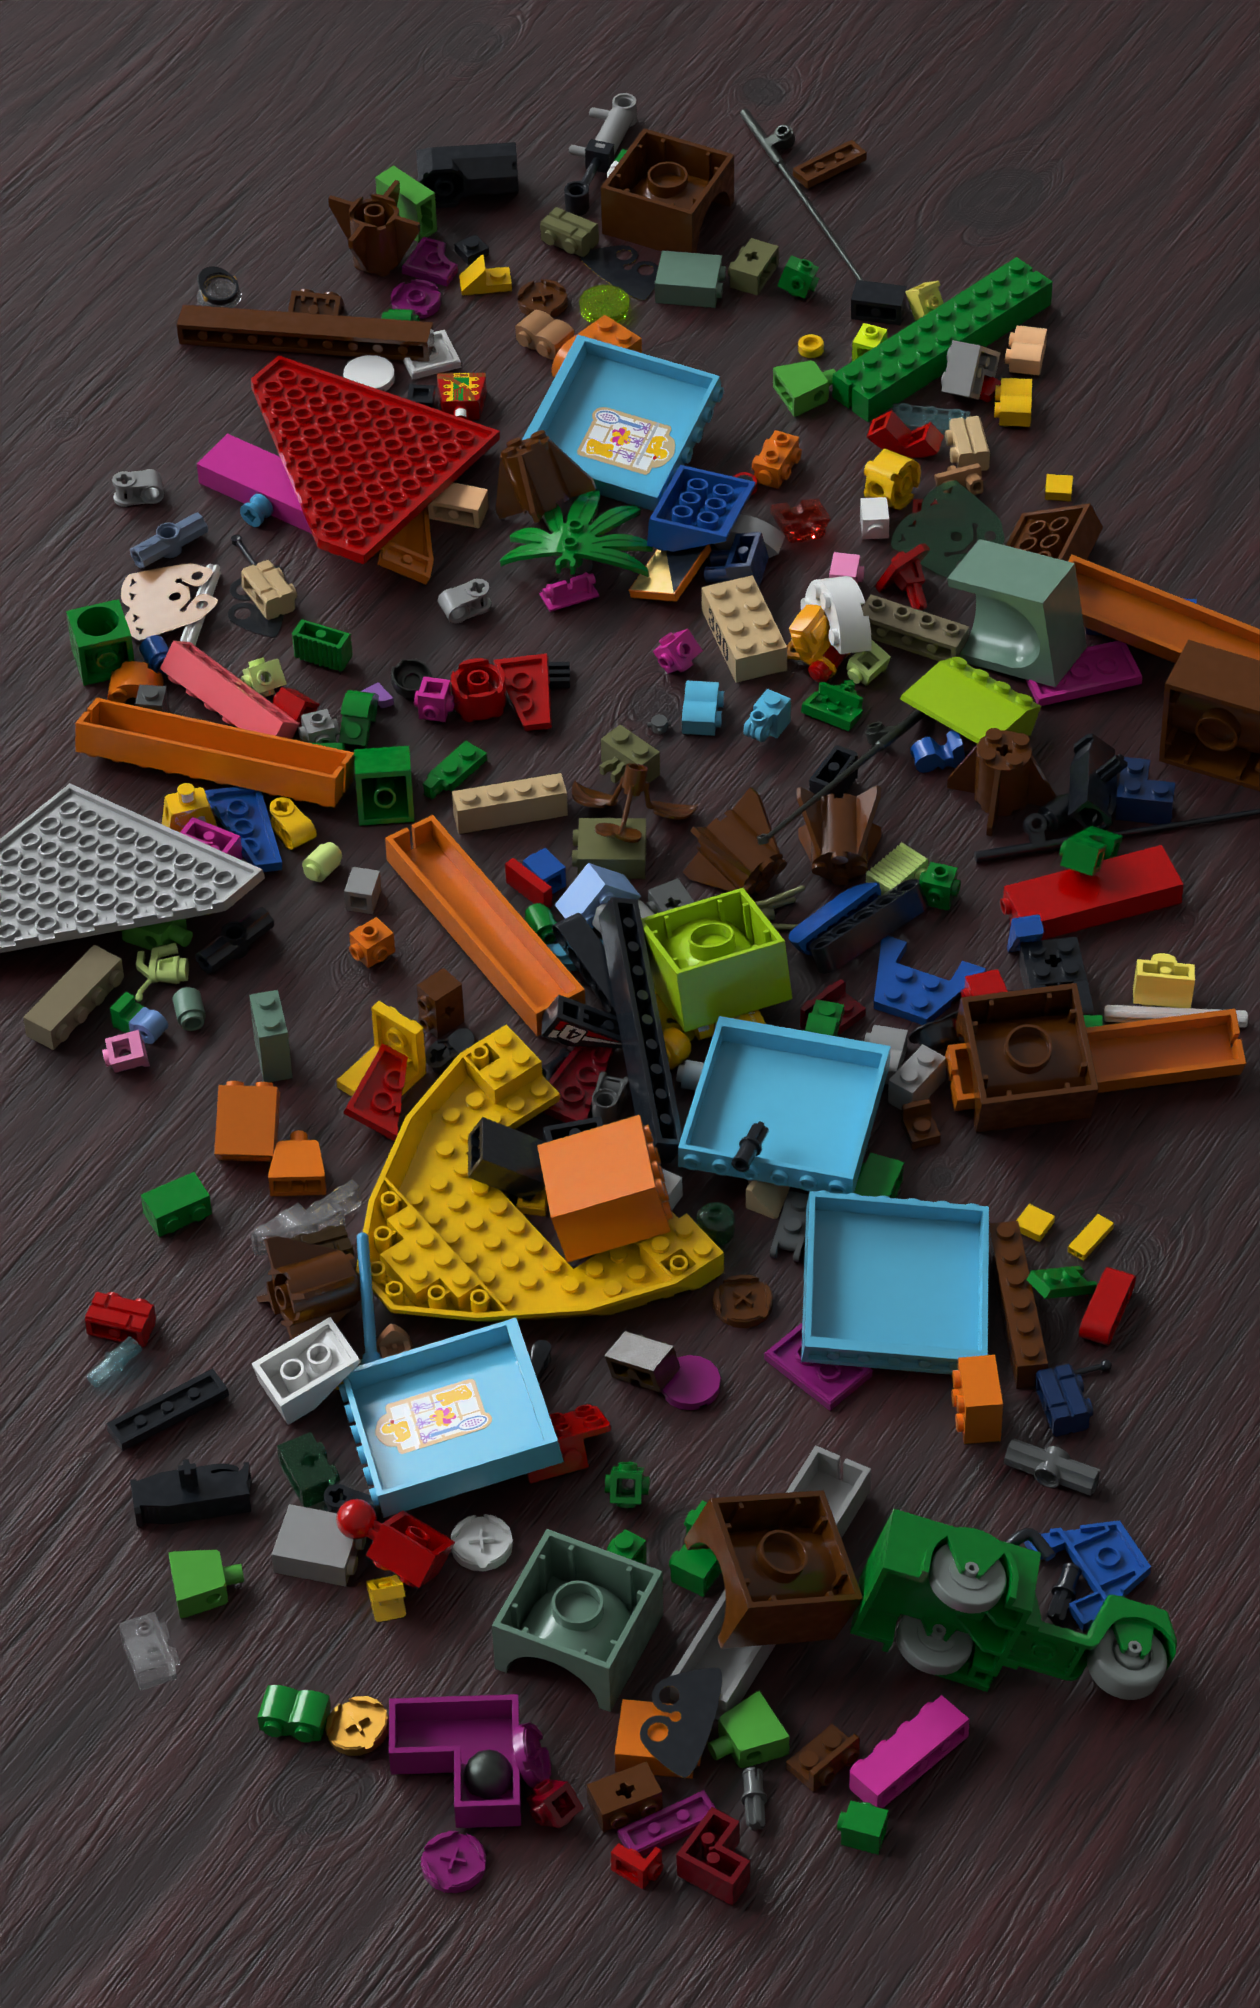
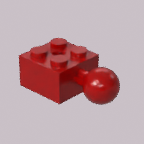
M352 1499L345 1502L337 1512L336 1523L340 1532L350 1539H362L365 1537L372 1539L373 1542L366 1556L371 1558L378 1568L394 1572L400 1576L399 1578L403 1583L412 1587L417 1586L420 1588L437 1576L455 1544V1541L403 1510L384 1523H380L377 1521L374 1508L368 1502L361 1499Z

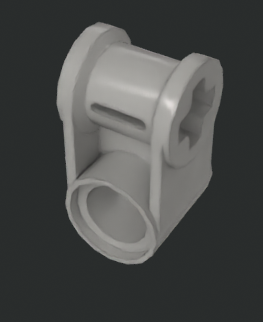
M154 469L132 472L122 471L113 476L112 483L116 489L113 499L119 506L155 504L164 497L161 475Z
M473 579L465 584L444 590L438 597V603L451 623L457 624L488 612L491 608V600L488 597L490 591L489 583L483 579Z

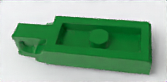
M464 741L430 771L426 781L423 783V795L432 800L442 790H450L452 792L486 762L487 752L468 741Z

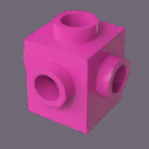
M685 629L674 634L671 632L659 640L661 645L653 653L657 657L659 665L668 674L677 670L681 673L693 665L692 660L703 650L689 629Z
M423 676L420 689L416 691L414 706L418 707L419 719L446 722L448 713L453 712L455 706L454 695H451L450 680Z

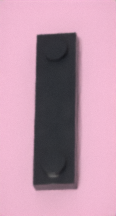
M212 1368L106 1423L107 1431L120 1449L124 1451L228 1397V1388Z

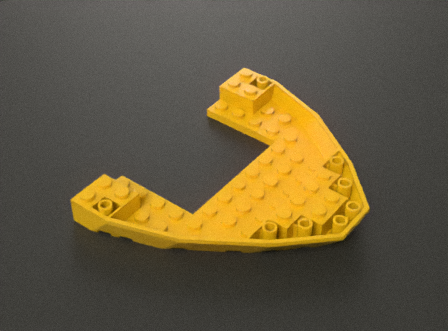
M507 1024L459 1053L407 1114L369 1198L363 1232L369 1237L373 1293L391 1313L483 1322H503L513 1318H517V1321L595 1315L603 1316L619 1313L645 1305L653 1300L669 1298L683 1291H692L703 1287L724 1273V1252L687 1213L680 1218L673 1213L674 1218L669 1219L671 1232L598 1253L573 1269L501 1190L468 1178V1135L482 1117L516 1129L560 1101V1093L542 1075V1061ZM357 1259L356 1274L359 1276V1265Z

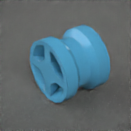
M254 494L250 498V503H245L240 508L242 518L253 527L260 526L264 518L270 517L274 511L269 499L262 494Z

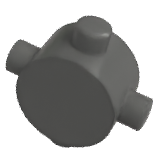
M657 714L652 717L651 722H647V726L654 733L662 734L667 731L668 726H671V721H667L664 715Z

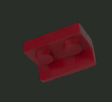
M839 979L833 985H828L818 996L803 1004L800 1009V1027L805 1030L808 1015L812 1013L816 999L844 1004V1014L837 1036L866 1016V1008L846 993V982Z

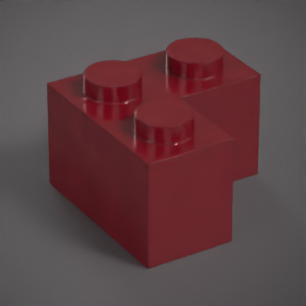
M711 1807L676 1854L678 1877L732 1906L750 1883V1860L733 1852L740 1843V1821Z

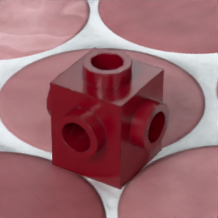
M545 1779L533 1788L534 1793L526 1798L531 1807V1816L542 1826L561 1828L571 1822L573 1817L584 1809L577 1798L575 1790L568 1781Z

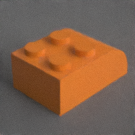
M604 315L569 339L559 349L552 364V376L555 377L577 335L642 353V338Z

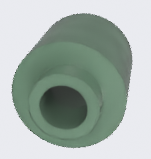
M184 987L178 990L172 998L178 1023L187 1031L201 1028L204 1025L206 1014L200 991L191 987Z

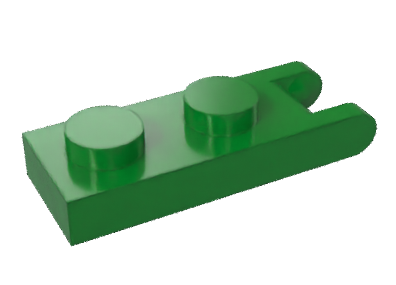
M1081 1266L1032 1270L1026 1279L1045 1299L1094 1294L1098 1285L1096 1281H1087L1082 1276L1085 1270Z

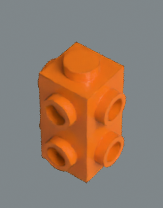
M775 430L770 439L765 440L760 455H756L752 462V470L757 478V483L779 489L782 482L788 480L791 468L794 463L797 464L800 461L802 449L799 448L798 436Z

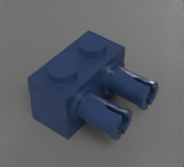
M737 533L731 549L712 550L710 553L712 567H705V582L707 584L726 582L753 575L759 588L769 558L762 533Z

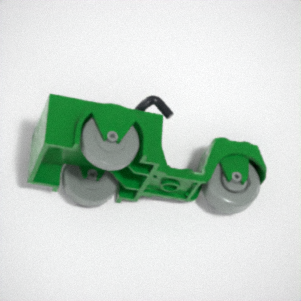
M893 1509L860 1575L859 1589L863 1600L854 1611L850 1630L851 1634L883 1643L882 1651L888 1652L893 1643L896 1623L901 1619L896 1631V1642L901 1654L915 1668L933 1675H947L958 1671L964 1666L969 1656L970 1662L967 1676L974 1677L976 1671L997 1677L1002 1666L1016 1670L1019 1666L1066 1681H1075L1080 1678L1088 1666L1091 1677L1102 1690L1114 1697L1125 1700H1136L1150 1695L1157 1688L1173 1661L1177 1648L1175 1632L1166 1610L1157 1608L1154 1605L1136 1602L1123 1596L1108 1595L1086 1634L1042 1621L1035 1592L1040 1557L1042 1556L1045 1561H1049L1056 1553L1037 1530L1032 1528L1020 1529L1004 1542L978 1529L954 1527L897 1509ZM1025 1541H1030L1037 1551L1019 1545Z

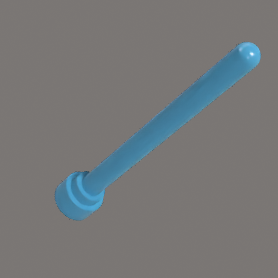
M361 1232L357 1235V1251L365 1353L360 1360V1365L383 1358L377 1352L369 1237L366 1233Z

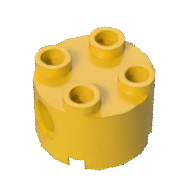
M883 449L874 461H868L865 465L864 475L867 477L864 496L866 498L887 497L889 507L899 510L903 509L912 501L915 495L911 493L913 487L918 488L921 477L920 464L909 457Z

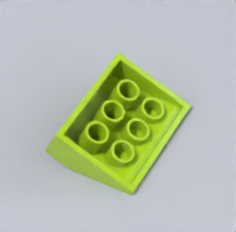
M956 656L939 661L906 690L900 698L905 703L977 744L986 735V731L991 728L1024 733L1030 736L1041 708L1040 705L1033 702L1030 696L1015 692L1009 684L992 679L986 671L975 669L968 665L965 659Z

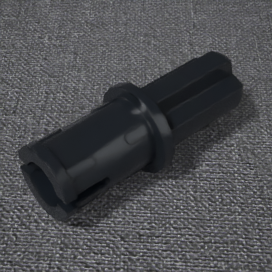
M763 1122L754 1123L747 1136L740 1140V1148L731 1162L733 1168L737 1171L747 1172L755 1156L761 1153L762 1143L769 1132L768 1127L764 1126Z
M1066 1563L1063 1565L1058 1583L1052 1588L1053 1597L1047 1617L1053 1623L1065 1620L1069 1603L1076 1599L1075 1589L1082 1570L1075 1564Z

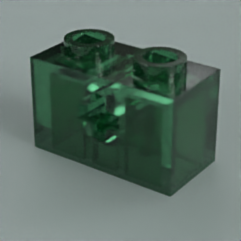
M309 1432L277 1445L279 1465L302 1507L307 1508L324 1501L325 1490L329 1486L337 1484L340 1481V1477L335 1465L328 1464L326 1460L328 1458L323 1443L321 1441L317 1443L312 1433Z

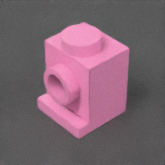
M139 1030L105 1039L107 1049L102 1050L106 1066H111L115 1073L139 1066H150L144 1039Z

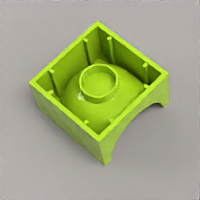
M744 888L641 918L655 992L684 1032L716 1023L719 1016L733 1018L792 999L785 940Z

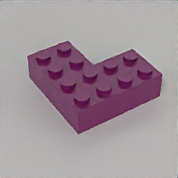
M518 1694L389 1698V1761L391 1775L454 1773L456 1828L521 1826V1773L517 1766L513 1748V1733L515 1727L520 1725ZM490 1749L500 1752L509 1760L513 1769V1781L508 1791L500 1797L484 1799L470 1793L465 1780H463V1774L467 1762L478 1751Z

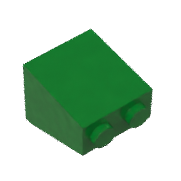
M409 746L354 749L359 826L415 822Z

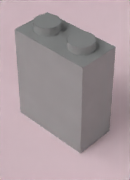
M289 1504L271 1554L274 1573L346 1586L350 1575H355L358 1566V1557L356 1556L358 1550L364 1549L366 1537L350 1539L344 1536L336 1523L337 1513Z

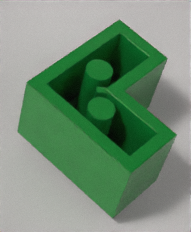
M702 1500L696 1510L692 1509L688 1513L684 1522L686 1535L707 1502ZM684 1544L680 1551L676 1550L672 1554L669 1561L671 1582L702 1597L706 1595L722 1572L720 1564L711 1549L687 1550Z

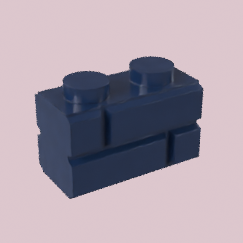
M1070 1364L1057 1366L1055 1369L1039 1370L1036 1373L1035 1389L1053 1435L1057 1437L1069 1434L1070 1432L1075 1433L1087 1430L1089 1428V1418L1093 1416V1407L1090 1399H1084L1083 1397L1084 1384L1081 1375H1075Z

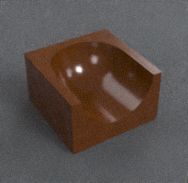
M643 128L601 186L602 234L658 251L697 253L700 229L710 204L715 202L731 207L734 202V154Z

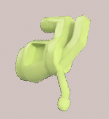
M176 943L152 948L149 968L144 964V951H138L137 970L148 979L137 991L135 997L137 1002L142 1001V993L151 983L179 984L180 981H188V958L173 956L160 960L162 957L179 954Z

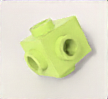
M264 657L248 662L249 668L242 670L244 675L241 676V680L263 697L276 694L274 688L287 684L278 658L265 662Z

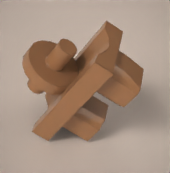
M978 463L961 468H956L955 465L947 468L946 472L934 474L937 500L948 499L953 501L963 494L972 493L976 495L983 492L981 466Z

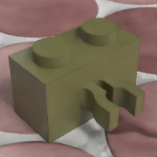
M622 725L617 726L601 738V759L603 763L599 765L600 774L604 776L607 772L613 771L611 773V781L613 783L618 782L621 776H624L626 764L629 763L640 764L648 768L647 782L653 781L660 775V752Z

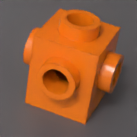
M377 917L362 926H358L349 933V951L356 961L360 960L367 968L382 962L395 952L394 933Z

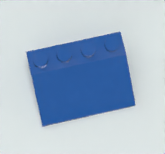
M680 465L649 519L647 546L673 552L725 542L752 494L756 482Z

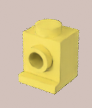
M939 281L925 282L905 291L915 320L920 319L943 304L938 288L940 286Z

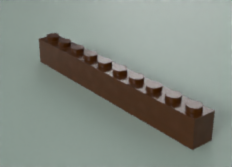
M182 305L176 324L179 344L354 357L377 355L386 359L404 360V358H410L411 361L423 362L430 361L429 357L435 342L433 322Z

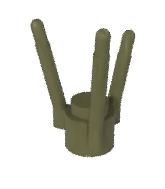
M802 885L769 899L758 901L756 905L769 921L775 920L774 909L795 903V897H788L804 891L805 886ZM771 923L776 930H793L798 925Z

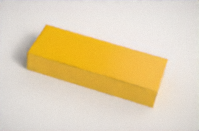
M1097 1214L1070 1243L1068 1252L1084 1261L1113 1230L1114 1223Z

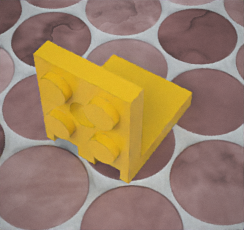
M378 1001L371 1007L374 1046L336 1080L337 1088L351 1097L382 1043L408 1057L402 1095L427 1073L423 1027L417 1021L410 1020L400 1014L394 1007L387 1006Z

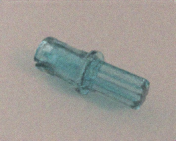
M129 1336L111 1353L107 1352L105 1354L106 1359L87 1374L88 1381L94 1387H98L116 1371L122 1372L123 1367L142 1351L137 1341Z

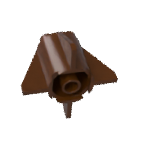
M398 180L391 184L384 195L371 194L370 199L363 200L362 196L351 202L332 195L328 198L329 207L348 239L349 249L353 257V265L358 270L376 273L381 277L389 275L390 270L398 266L421 231L420 222L403 218L399 215L397 204L400 193V181Z
M545 430L533 433L530 436L531 438L522 440L519 437L506 443L508 448L501 451L495 510L499 519L522 512L526 515L529 512L534 523L540 522L545 512L557 507L556 502L560 499H563L565 503L571 497L596 490V485L593 478L551 441Z
M997 728L987 730L986 735L980 739L979 743L948 777L947 788L975 793L974 799L976 803L978 801L981 804V809L989 814L986 831L988 836H992L998 816H1010L1012 811L1019 808L1022 811L1027 804L1044 806L1056 797L1033 757L1032 747L1029 743L1030 739L1024 733L999 730Z
M876 785L858 796L843 794V798L834 799V794H829L820 798L802 813L806 825L798 829V838L811 860L813 874L830 879L835 885H845L849 882V879L867 873L868 861L881 838V827L872 823L881 798V787ZM802 787L797 788L799 806L801 807L816 794Z
M749 787L734 808L724 812L727 817L721 821L715 818L707 827H693L691 829V832L698 838V843L701 847H697L699 852L683 871L690 880L727 891L744 888L749 895L753 893L762 895L770 887L769 881L773 876L779 874L786 867L787 862L783 859L774 836L769 839L768 843L758 844L757 836L768 834L772 829L760 795L752 787Z
M280 1236L264 1239L271 1265L268 1275H272V1280L267 1282L268 1293L256 1296L257 1301L270 1302L274 1314L281 1313L285 1320L280 1322L287 1327L290 1340L329 1317L337 1324L361 1300L360 1283L357 1281L355 1274L357 1264L351 1253L345 1254L337 1249Z

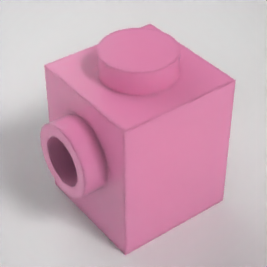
M834 552L829 578L850 576L857 584L858 582H863L865 566H860V555Z

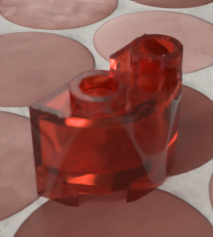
M818 498L801 500L800 504L793 508H790L788 503L770 505V513L790 543L804 542L810 539L817 540L825 535V528L831 518Z

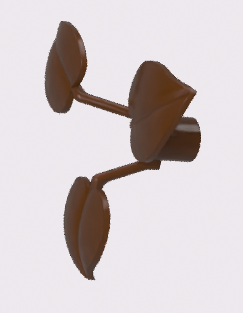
M635 763L626 764L624 776H621L620 783L613 795L586 788L574 781L571 790V796L578 804L594 808H604L606 805H617V798L624 788L627 799L621 825L599 823L595 826V832L601 836L612 839L616 838L628 843L639 842L642 837V833L639 830L626 827L632 796H640L641 792L644 791L646 807L653 809L654 814L670 819H687L698 808V804L683 805L651 801L649 794L650 782L646 781L648 768Z

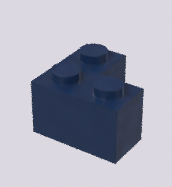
M1124 757V760L1128 762V766L1120 772L1115 820L1151 824L1171 823L1175 782L1149 780V759Z

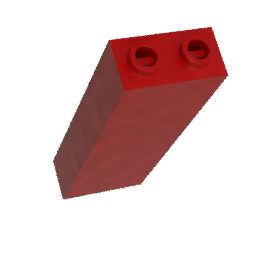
M1162 845L1103 860L1100 872L1093 876L1068 869L1004 886L1000 906L1003 914L1009 916L1010 924L1013 918L1040 915L1044 929L1041 940L1180 904L1182 903L1183 882Z

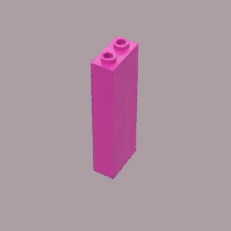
M226 434L197 463L200 484L244 504L250 503V498L254 494H262L269 499L274 511L271 516L312 534L279 456L230 434Z

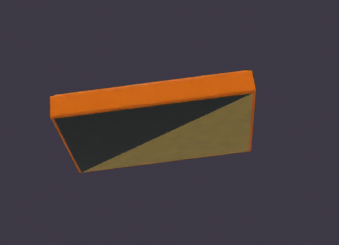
M710 544L673 552L657 549L646 564L649 577L639 574L628 590L631 598L677 602L712 551Z

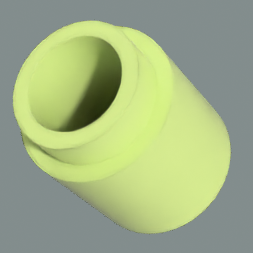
M331 842L320 844L302 863L306 877L316 882L324 881L340 865L342 852L339 847Z

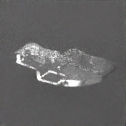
M350 1180L343 1186L335 1188L332 1193L320 1201L312 1203L306 1210L299 1203L283 1210L277 1217L266 1224L260 1225L251 1233L253 1253L256 1256L268 1255L264 1242L266 1238L280 1236L291 1239L296 1234H310L320 1231L329 1225L336 1227L344 1224L345 1226L344 1216L361 1205L360 1186L354 1180Z

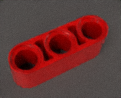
M1110 1267L1105 1268L1083 1316L1079 1337L1103 1345H1110L1133 1293L1136 1275Z

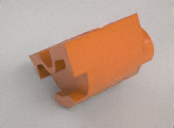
M124 662L121 668L111 672L107 700L126 703L127 699L137 697L139 685L163 686L164 679L162 674L147 668L148 664L145 662Z

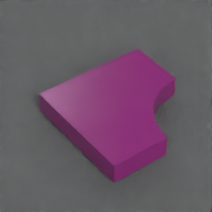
M423 237L403 264L402 274L448 286L458 272V265L449 261L445 256L446 243Z

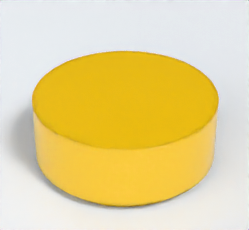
M805 335L798 341V351L800 355L806 358L819 357L824 351V341L817 335Z

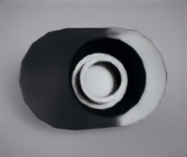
M958 1011L940 1020L918 1027L909 1035V1042L919 1044L920 1046L923 1044L945 1056L948 1045L960 1044L962 1037H957L955 1027Z

